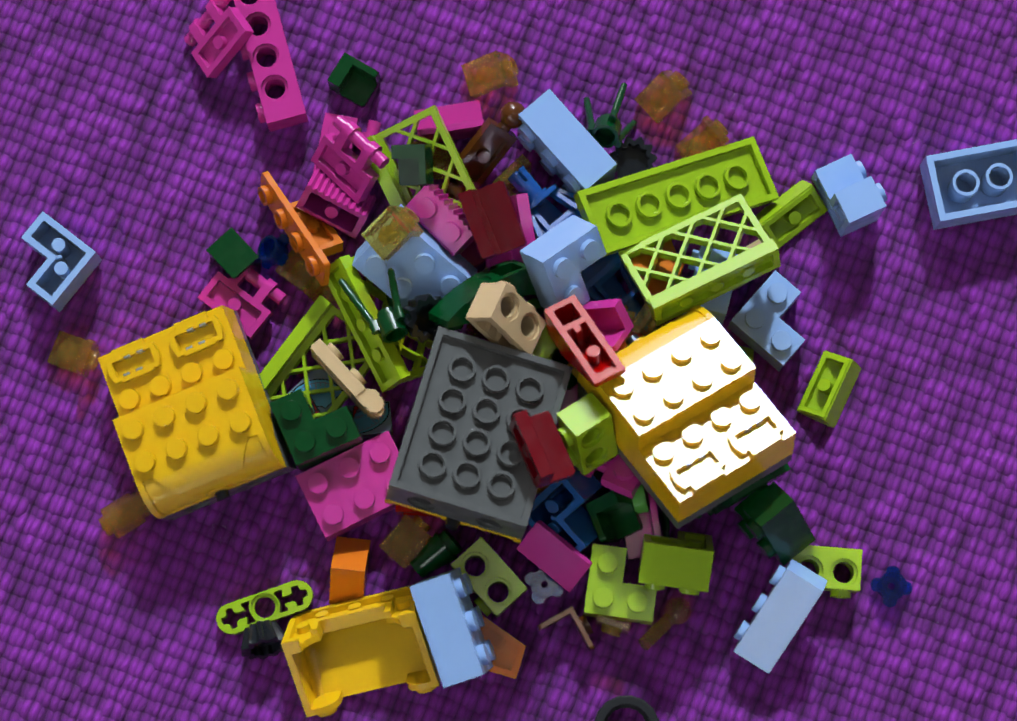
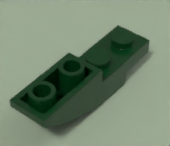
M514 259L482 270L452 289L428 313L429 320L442 325L446 329H462L464 324L470 323L465 317L481 283L505 281L512 284L521 297L527 295L537 296L525 264Z

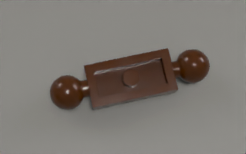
M512 101L503 105L500 110L499 123L488 117L459 154L476 190L479 189L516 142L517 137L510 129H515L522 125L518 114L525 109L522 104ZM454 167L453 173L459 175L456 167ZM450 179L446 191L448 197L459 200L458 194L466 191L463 182L457 179Z

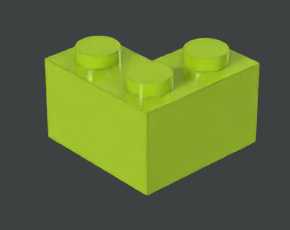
M678 531L677 538L644 534L638 583H644V587L652 590H664L665 586L679 588V592L687 595H699L700 591L708 592L714 556L712 535Z
M593 543L591 553L592 565L589 568L583 615L652 625L657 590L648 589L644 585L623 583L627 548Z

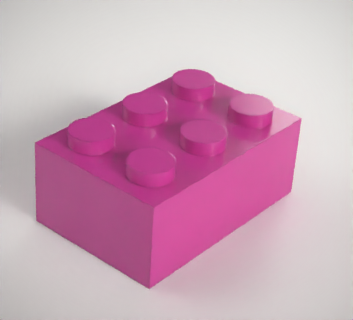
M389 431L379 434L295 476L328 542L395 509L396 504L385 503L389 482L399 454Z

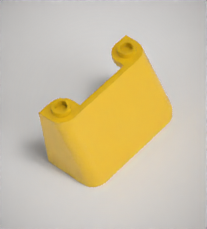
M410 586L307 610L290 619L281 646L306 717L316 715L319 717L330 716L337 711V707L342 703L343 697L397 684L407 683L409 690L417 691L419 694L431 692L440 686L441 679L416 609Z

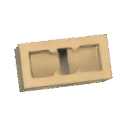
M505 281L481 283L465 318L490 342L533 354L546 321L536 312L535 306L526 302L516 292L517 290L512 284Z

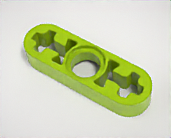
M294 580L223 605L217 612L216 622L223 632L229 635H237L243 633L245 628L249 627L250 624H255L257 621H277L306 611L314 601V593L306 582ZM298 587L300 591H307L308 596L303 598L304 604L298 606L295 601L285 603L288 610L281 613V602L275 595L276 593L282 591V598L293 595V588ZM262 598H270L275 603L274 613L266 618L260 617L255 609L257 602ZM249 603V611L255 622L249 624V618L245 617L237 621L238 627L232 628L230 624H224L223 619L228 617L227 611L233 610L235 614L246 612L243 605Z

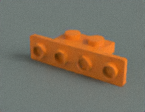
M269 171L261 173L260 187H258V196L261 203L269 207L277 227L283 229L289 237L293 251L295 253L299 252L302 256L311 277L315 276L321 286L328 285L331 264L327 256L343 251L344 242L333 227L296 208L295 206L298 201L290 203Z

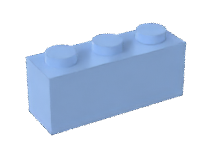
M794 559L790 560L786 568L779 565L769 581L774 586L768 596L764 593L760 594L751 609L756 613L750 623L744 620L734 635L738 642L733 652L768 674L823 593L827 583L826 579Z

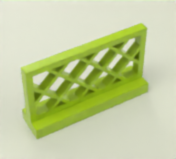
M436 105L376 135L367 137L369 141L377 142L382 147V153L389 158V162L384 168L380 169L373 162L371 167L379 175V184L392 211L400 204L405 207L414 198L409 188L416 190L415 195L423 188L420 185L401 186L399 184L398 163L396 159L391 158V149L386 140L387 137L395 133L408 136L407 144H413L414 139L432 144L433 156L436 147L449 152L451 161L447 171L433 166L434 172L445 175L441 188L444 194H446L451 178L462 181L466 191L470 189L476 190ZM429 116L432 117L437 127L433 140L416 135L420 121ZM413 125V126H412V129H411V132H408V131L403 130V129H405V128H407V127ZM440 135L444 144L438 143ZM454 167H456L459 175L453 173ZM453 199V203H458V206L462 208L461 202Z
M742 194L736 195L618 252L619 258L648 305L651 316L657 326L689 311L690 308L696 305H702L781 266L778 246L773 238L769 239ZM737 207L744 214L741 224L723 220L727 212ZM702 224L714 227L710 239L694 236L695 228ZM720 228L737 232L733 244L716 241ZM743 233L757 236L761 241V244L752 248L739 246ZM671 239L683 241L679 254L662 250L664 243ZM689 243L706 247L702 259L685 255ZM713 248L730 252L728 259L724 262L708 261ZM640 254L653 256L648 269L634 266L630 259ZM659 258L675 261L671 274L654 270ZM682 263L699 267L697 274L693 277L677 276ZM651 278L668 282L666 289L652 296L648 290Z
M348 254L339 257L331 264L328 286L383 393L392 390L399 384L423 376L428 361L423 356L425 346L431 349L434 341L427 338L425 342L421 343L417 337L413 338L408 333L407 336L418 342L415 352L403 345L405 338L397 342L385 343L380 334L372 335L368 323L345 294L338 280L343 278L374 320L378 318L377 313L380 310L376 308L370 295L383 301V309L389 307L386 294L381 289L373 286V283L368 278L364 281L360 277L357 269L352 266L354 256L350 257ZM401 355L414 361L412 371H408Z
M321 295L260 373L262 383L268 391L271 402L288 395L285 382L290 375L304 373L306 391L303 392L307 396L312 410L311 395L330 392L331 407L327 412L314 413L316 418L341 408L349 398L344 391L341 392L337 399L335 398V391L342 389L339 386H334L333 379L329 375L330 387L310 390L308 372L323 368L320 365L307 367L306 354L321 334H323L322 341L326 345L329 343L341 344L348 342L350 360L341 361L345 366H351V369L353 367L356 369V365L363 364L358 370L363 377L370 370L365 358L355 359L353 341L356 340L352 336L342 312ZM334 317L345 323L347 337L328 340L327 327ZM302 361L303 367H302V368H296V367L299 365V363ZM281 388L282 395H276Z

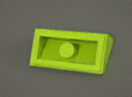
M801 180L755 216L769 239L773 238L778 248H781L827 212L828 209L814 186L809 182Z
M824 350L797 412L834 428L859 376L861 367L853 359Z

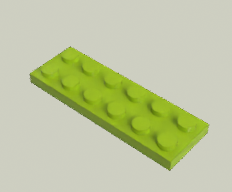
M753 136L577 191L573 197L582 219L597 226L607 253L605 256L638 244L736 195L742 194L751 209L774 202L779 198V195ZM737 207L727 212L725 217L741 213L742 211Z

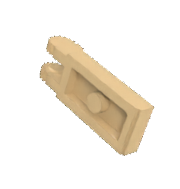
M320 338L311 345L312 357L346 395L370 419L379 420L380 417L382 418L385 411V401L383 397H380L379 392L376 389H366L364 387L367 383L364 377L354 367L349 370L341 362L344 357L334 344L329 343L326 345Z

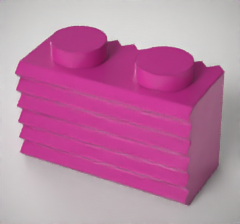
M316 167L295 207L356 239L376 201V196H370L369 193L365 201L357 204L321 169Z
M439 184L424 186L405 206V209L452 256L461 254L474 241L465 213H463V208H458V203H453V198H448V194H444L443 189H439Z

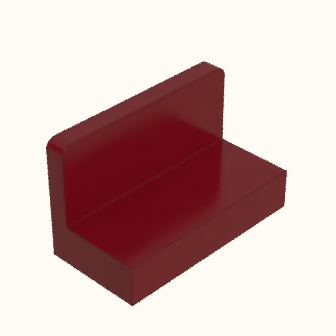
M497 181L478 190L470 189L458 194L482 259H491L527 244L504 181Z
M523 410L513 414L509 427L535 488L539 489L574 476L575 468L551 413L544 411L529 416L527 410Z

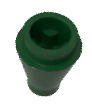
M444 529L441 533L436 532L410 564L424 578L429 573L458 558L457 554L462 551V548L451 533Z

